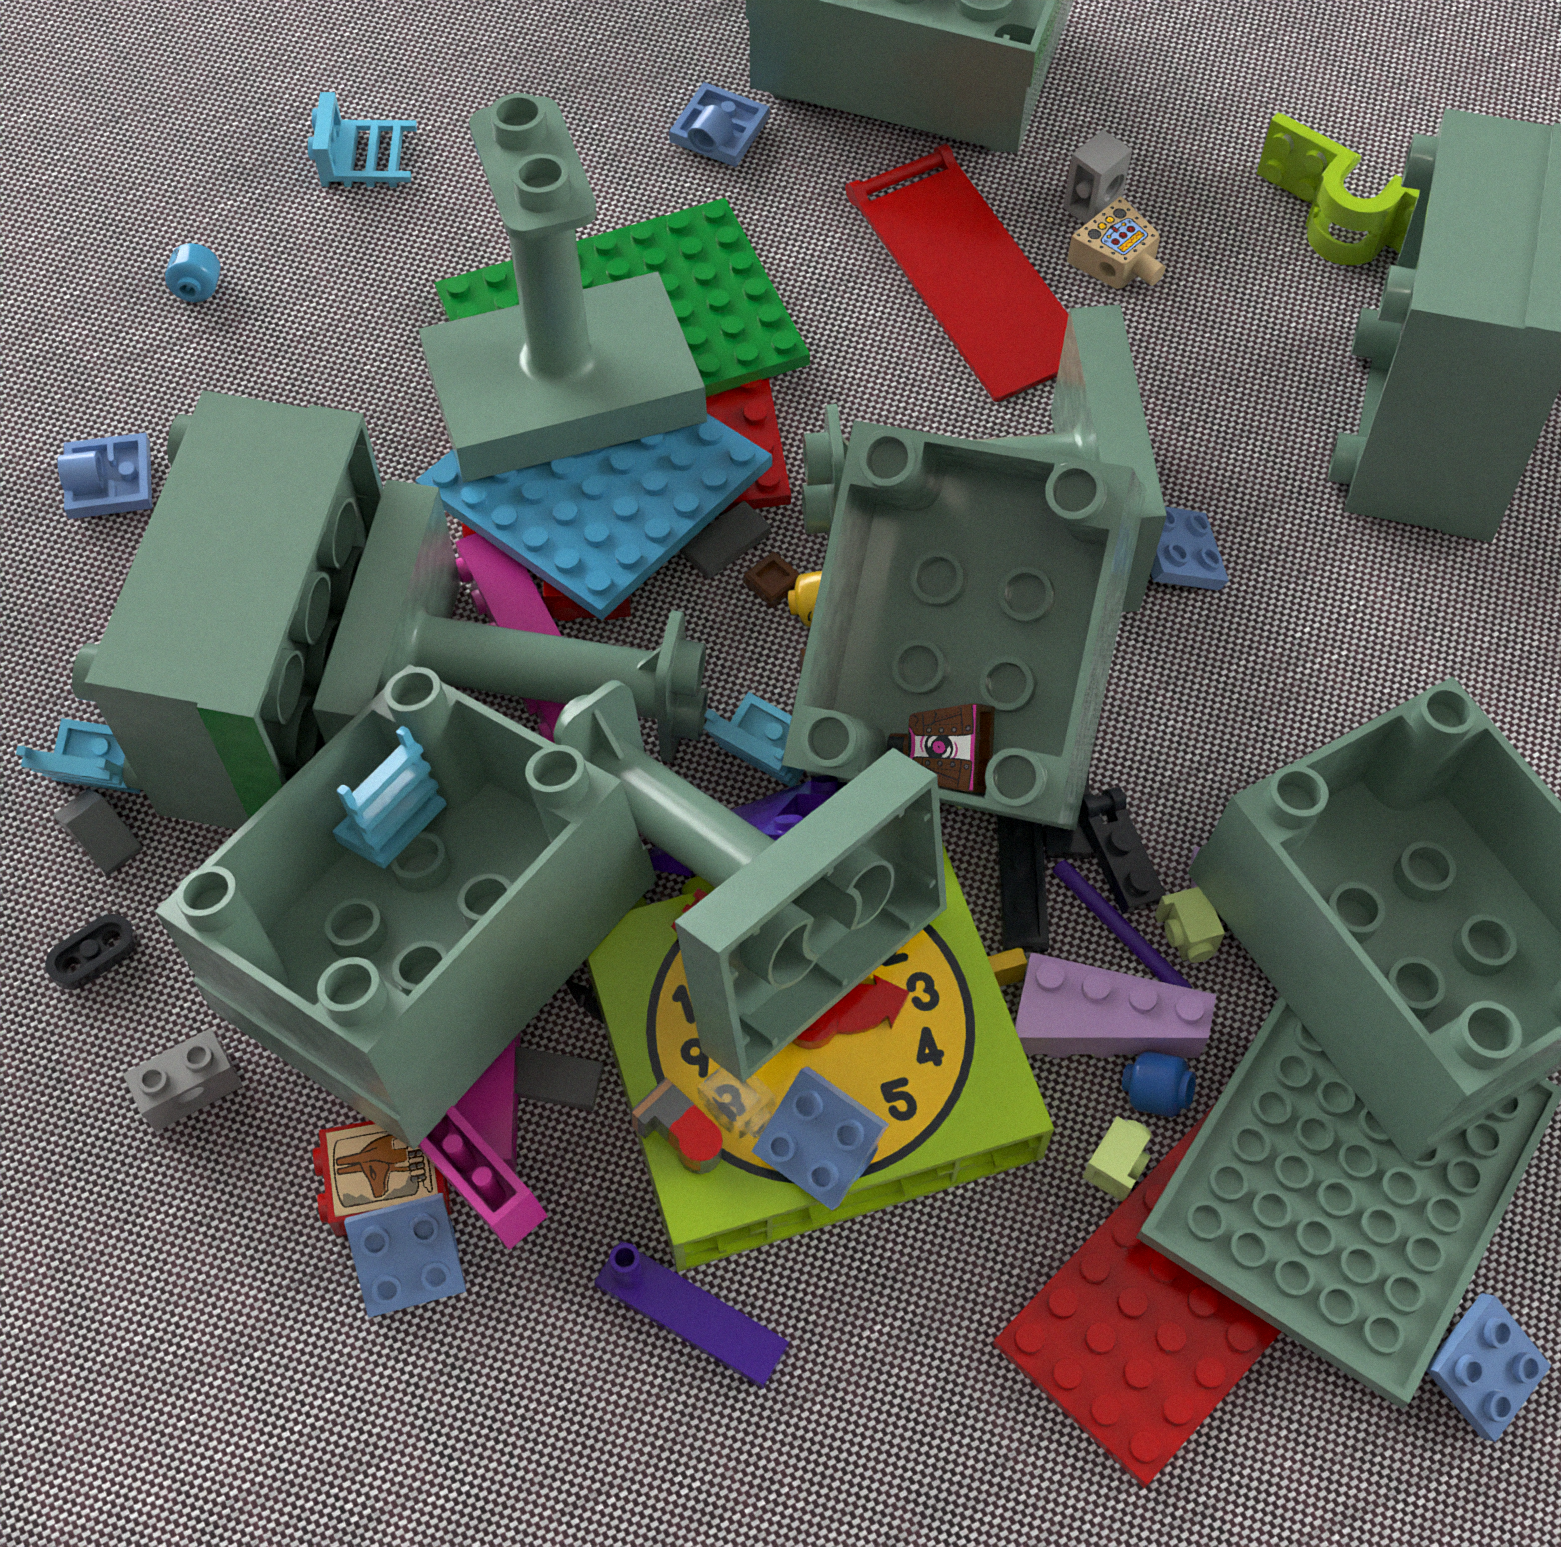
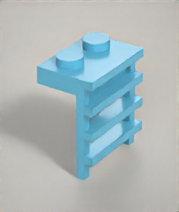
M320 92L318 108L312 109L314 137L309 136L308 155L310 160H315L322 187H329L330 182H343L344 187H352L353 182H366L367 187H375V182H388L389 187H397L398 182H411V171H399L403 131H417L416 120H342L335 92ZM359 131H370L365 171H354ZM381 131H392L388 171H376Z
M750 692L746 694L730 722L708 708L704 715L707 722L703 728L709 732L708 734L714 738L719 747L789 787H794L797 784L804 770L782 765L792 718L791 715Z
M61 718L54 753L17 746L16 755L23 757L21 767L32 769L31 771L36 773H42V776L50 777L54 781L140 794V789L129 788L124 783L123 763L125 755L108 725Z
M401 726L396 731L401 745L353 793L345 785H342L337 790V794L348 814L332 831L337 842L383 869L447 805L445 799L437 795L436 790L439 788L437 781L430 778L428 774L431 770L430 764L422 760L420 756L424 752L422 746L414 741L410 730L404 726Z

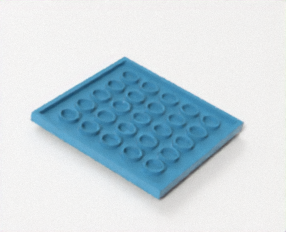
M707 413V422L465 483H463L452 449L417 478L415 482L416 484L439 487L445 511L600 620H603L772 466V454Z

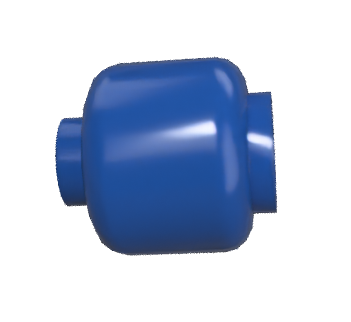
M1145 1051L1138 1056L1134 1064L1128 1063L1122 1077V1090L1129 1092L1130 1103L1135 1110L1173 1118L1181 1112L1182 1108L1189 1109L1192 1104L1196 1088V1074L1193 1071H1189L1188 1063L1184 1058L1155 1051Z

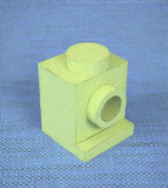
M1195 887L1162 896L1155 917L1158 923L1165 921L1164 928L1168 942L1172 947L1177 946L1182 960L1189 959L1191 963H1198L1214 956L1225 932L1215 908L1200 888Z
M1117 1116L1090 1159L1083 1178L1123 1202L1129 1196L1135 1182L1151 1158V1155L1144 1152L1147 1143L1152 1137L1150 1130L1137 1121H1125Z

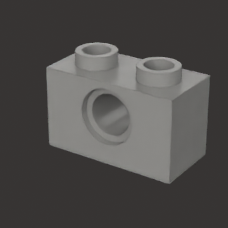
M1101 130L1076 150L1071 158L1063 208L1087 224L1120 196L1123 198L1132 149L1105 130Z
M212 1028L123 1073L141 1114L155 1132L243 1086Z

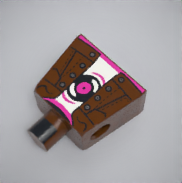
M970 703L912 713L909 717L908 733H891L889 735L887 752L894 748L937 774L938 785L966 792L985 793L987 787L985 782L986 768L993 758L995 706Z

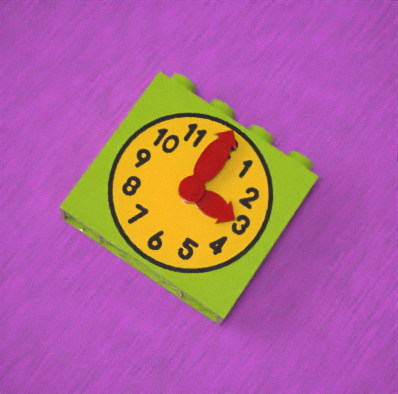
M943 841L947 909L744 1083L701 1051L677 933L671 928L673 922L684 914L682 910L685 905H691L695 900L693 894L697 888L710 894L716 889L714 886L700 876H696L682 887V896L647 905L646 899L641 897L585 959L629 1111L667 1077L717 1125L722 1134V1155L719 1164L709 1173L696 1174L683 1167L679 1160L678 1151L655 1130L646 1139L635 1130L677 1272L1044 1158L1054 1127ZM807 1066L889 1123L877 1143L879 1147L873 1160L859 1179L851 1185L840 1205L834 1210L825 1206L751 1152L799 1071Z

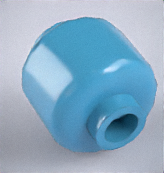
M188 243L175 248L170 256L165 272V282L169 290L176 297L189 302H202L210 298L216 290L221 273L218 257L210 249L199 244Z

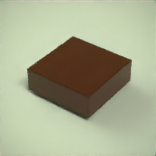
M772 551L743 575V583L773 608L788 596L789 590H795V582L800 573L775 551Z

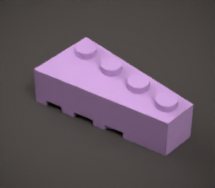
M1031 952L1014 1026L1025 1054H1047V1058H1066L1067 1054H1095V1058H1113L1114 1054H1137L1139 1056L1145 1051H1155L1182 1058H1199L1209 1039L1216 994Z

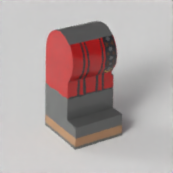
M667 1077L630 1111L631 1126L644 1139L655 1130L678 1151L681 1164L691 1173H709L719 1164L723 1144L721 1131Z

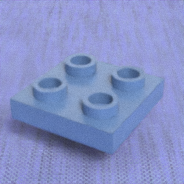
M703 82L670 129L669 139L671 143L737 167L770 118V107Z
M146 433L64 443V455L58 456L57 464L60 482L64 490V510L69 519L152 509L150 441Z
M1165 506L1167 516L1151 569L1153 581L1220 590L1229 582L1206 513Z
M807 1066L799 1071L751 1152L825 1206L834 1210L840 1205L851 1185L859 1179L873 1160L879 1147L877 1143L889 1123Z
M443 1193L345 1218L344 1224L368 1318L466 1292L457 1241L450 1216H448Z
M1481 1293L1432 1357L1426 1371L1482 1439L1496 1442L1550 1369L1551 1365L1495 1295Z

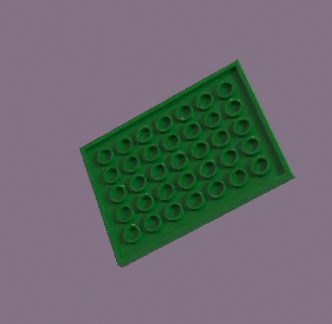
M726 198L577 241L583 289L659 272L704 383L706 397L740 387L742 384L758 379H766L810 365V353ZM512 260L434 282L436 294L448 322L520 305Z

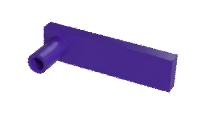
M620 1240L619 1244L612 1249L608 1261L594 1281L595 1287L762 1389L766 1386L789 1347V1341L639 1252L630 1243H624Z

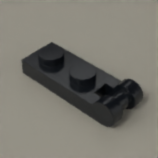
M1113 787L1103 790L1100 796H1094L1093 794L1083 795L1078 819L1123 915L1159 904L1162 896H1165L1166 893L1127 812L1125 794L1121 788ZM1105 813L1109 823L1104 824L1100 814Z

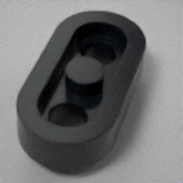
M106 914L100 916L50 950L45 961L46 971L54 983L63 989L74 990L81 988L131 955L137 943L136 932L130 922L121 915ZM116 937L121 938L120 942L115 946H107L108 942L111 939ZM81 964L80 968L74 973H67L71 965Z

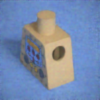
M1121 196L1071 237L1067 262L1116 289H1122L1136 276L1140 277L1150 286H1153L1161 279L1166 269L1163 264L1155 259L1160 241L1159 233Z

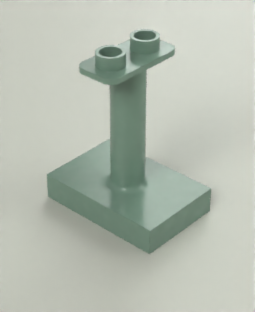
M513 93L499 98L491 107L476 111L469 120L471 136L504 228L509 236L520 305L418 329L426 366L463 483L707 422L705 386L659 272L587 289L582 288L575 229L586 226L595 219L597 215L596 200L558 104L549 97H535L526 93Z
M1121 305L1070 308L1051 407L1054 433L975 440L1133 467L1139 481L1144 483L1147 495L1122 612L1140 611L1167 515ZM837 404L825 405L824 432L803 434L806 484H802V510L805 533H826L827 541H829L849 446V442L841 434Z
M386 480L312 708L325 744L385 688L388 681L394 675L405 669L409 664L414 667H424L434 671L441 682L450 686L566 705L578 696L590 695L611 680H619L630 687L633 693L637 716L657 719L661 761L671 763L674 761L680 738L700 741L706 720L704 715L707 712L708 689L701 688L706 660V643L686 640L684 612L671 610L663 643L655 651L451 619L461 582L439 487Z
M611 680L590 695H581L574 698L561 711L554 729L555 744L575 748L581 753L585 761L622 780L638 833L716 888L675 921L701 1051L742 1083L947 909L937 774L894 748L889 750L775 841L645 753L633 693L630 687L619 680Z

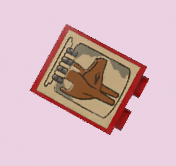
M373 1121L319 1130L320 1147L313 1148V1163L316 1176H323L325 1193L317 1195L318 1211L321 1222H328L335 1236L347 1235L344 1224L347 1217L443 1193L448 1215H452L448 1180L418 1146L413 1150Z

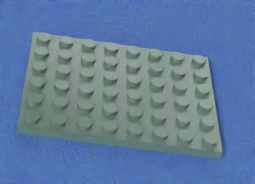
M1280 995L1136 1238L1403 1409L1410 1403L1561 1100V1087L1544 1079L1409 1164L1388 1134Z

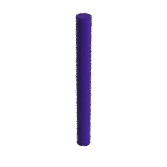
M1066 859L1055 866L1053 873L1161 982L1190 989L1193 988Z

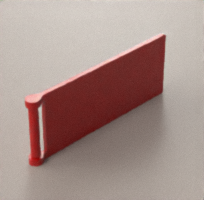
M945 143L935 147L931 154L865 181L855 180L845 185L846 195L850 203L861 211L994 402H1000L1058 375L1069 314L958 165L948 144ZM939 167L944 170L870 201L867 197Z

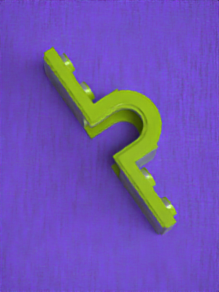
M1277 112L1271 119L1256 174L1312 204L1305 226L1308 227L1307 237L1314 251L1324 259L1340 265H1359L1368 261L1371 262L1385 245L1400 253L1420 190L1401 187L1402 177L1395 175L1375 197L1364 199L1351 195L1344 187V180L1360 163L1362 156L1283 113ZM1333 222L1348 230L1368 231V234L1358 243H1344L1331 236L1329 225Z

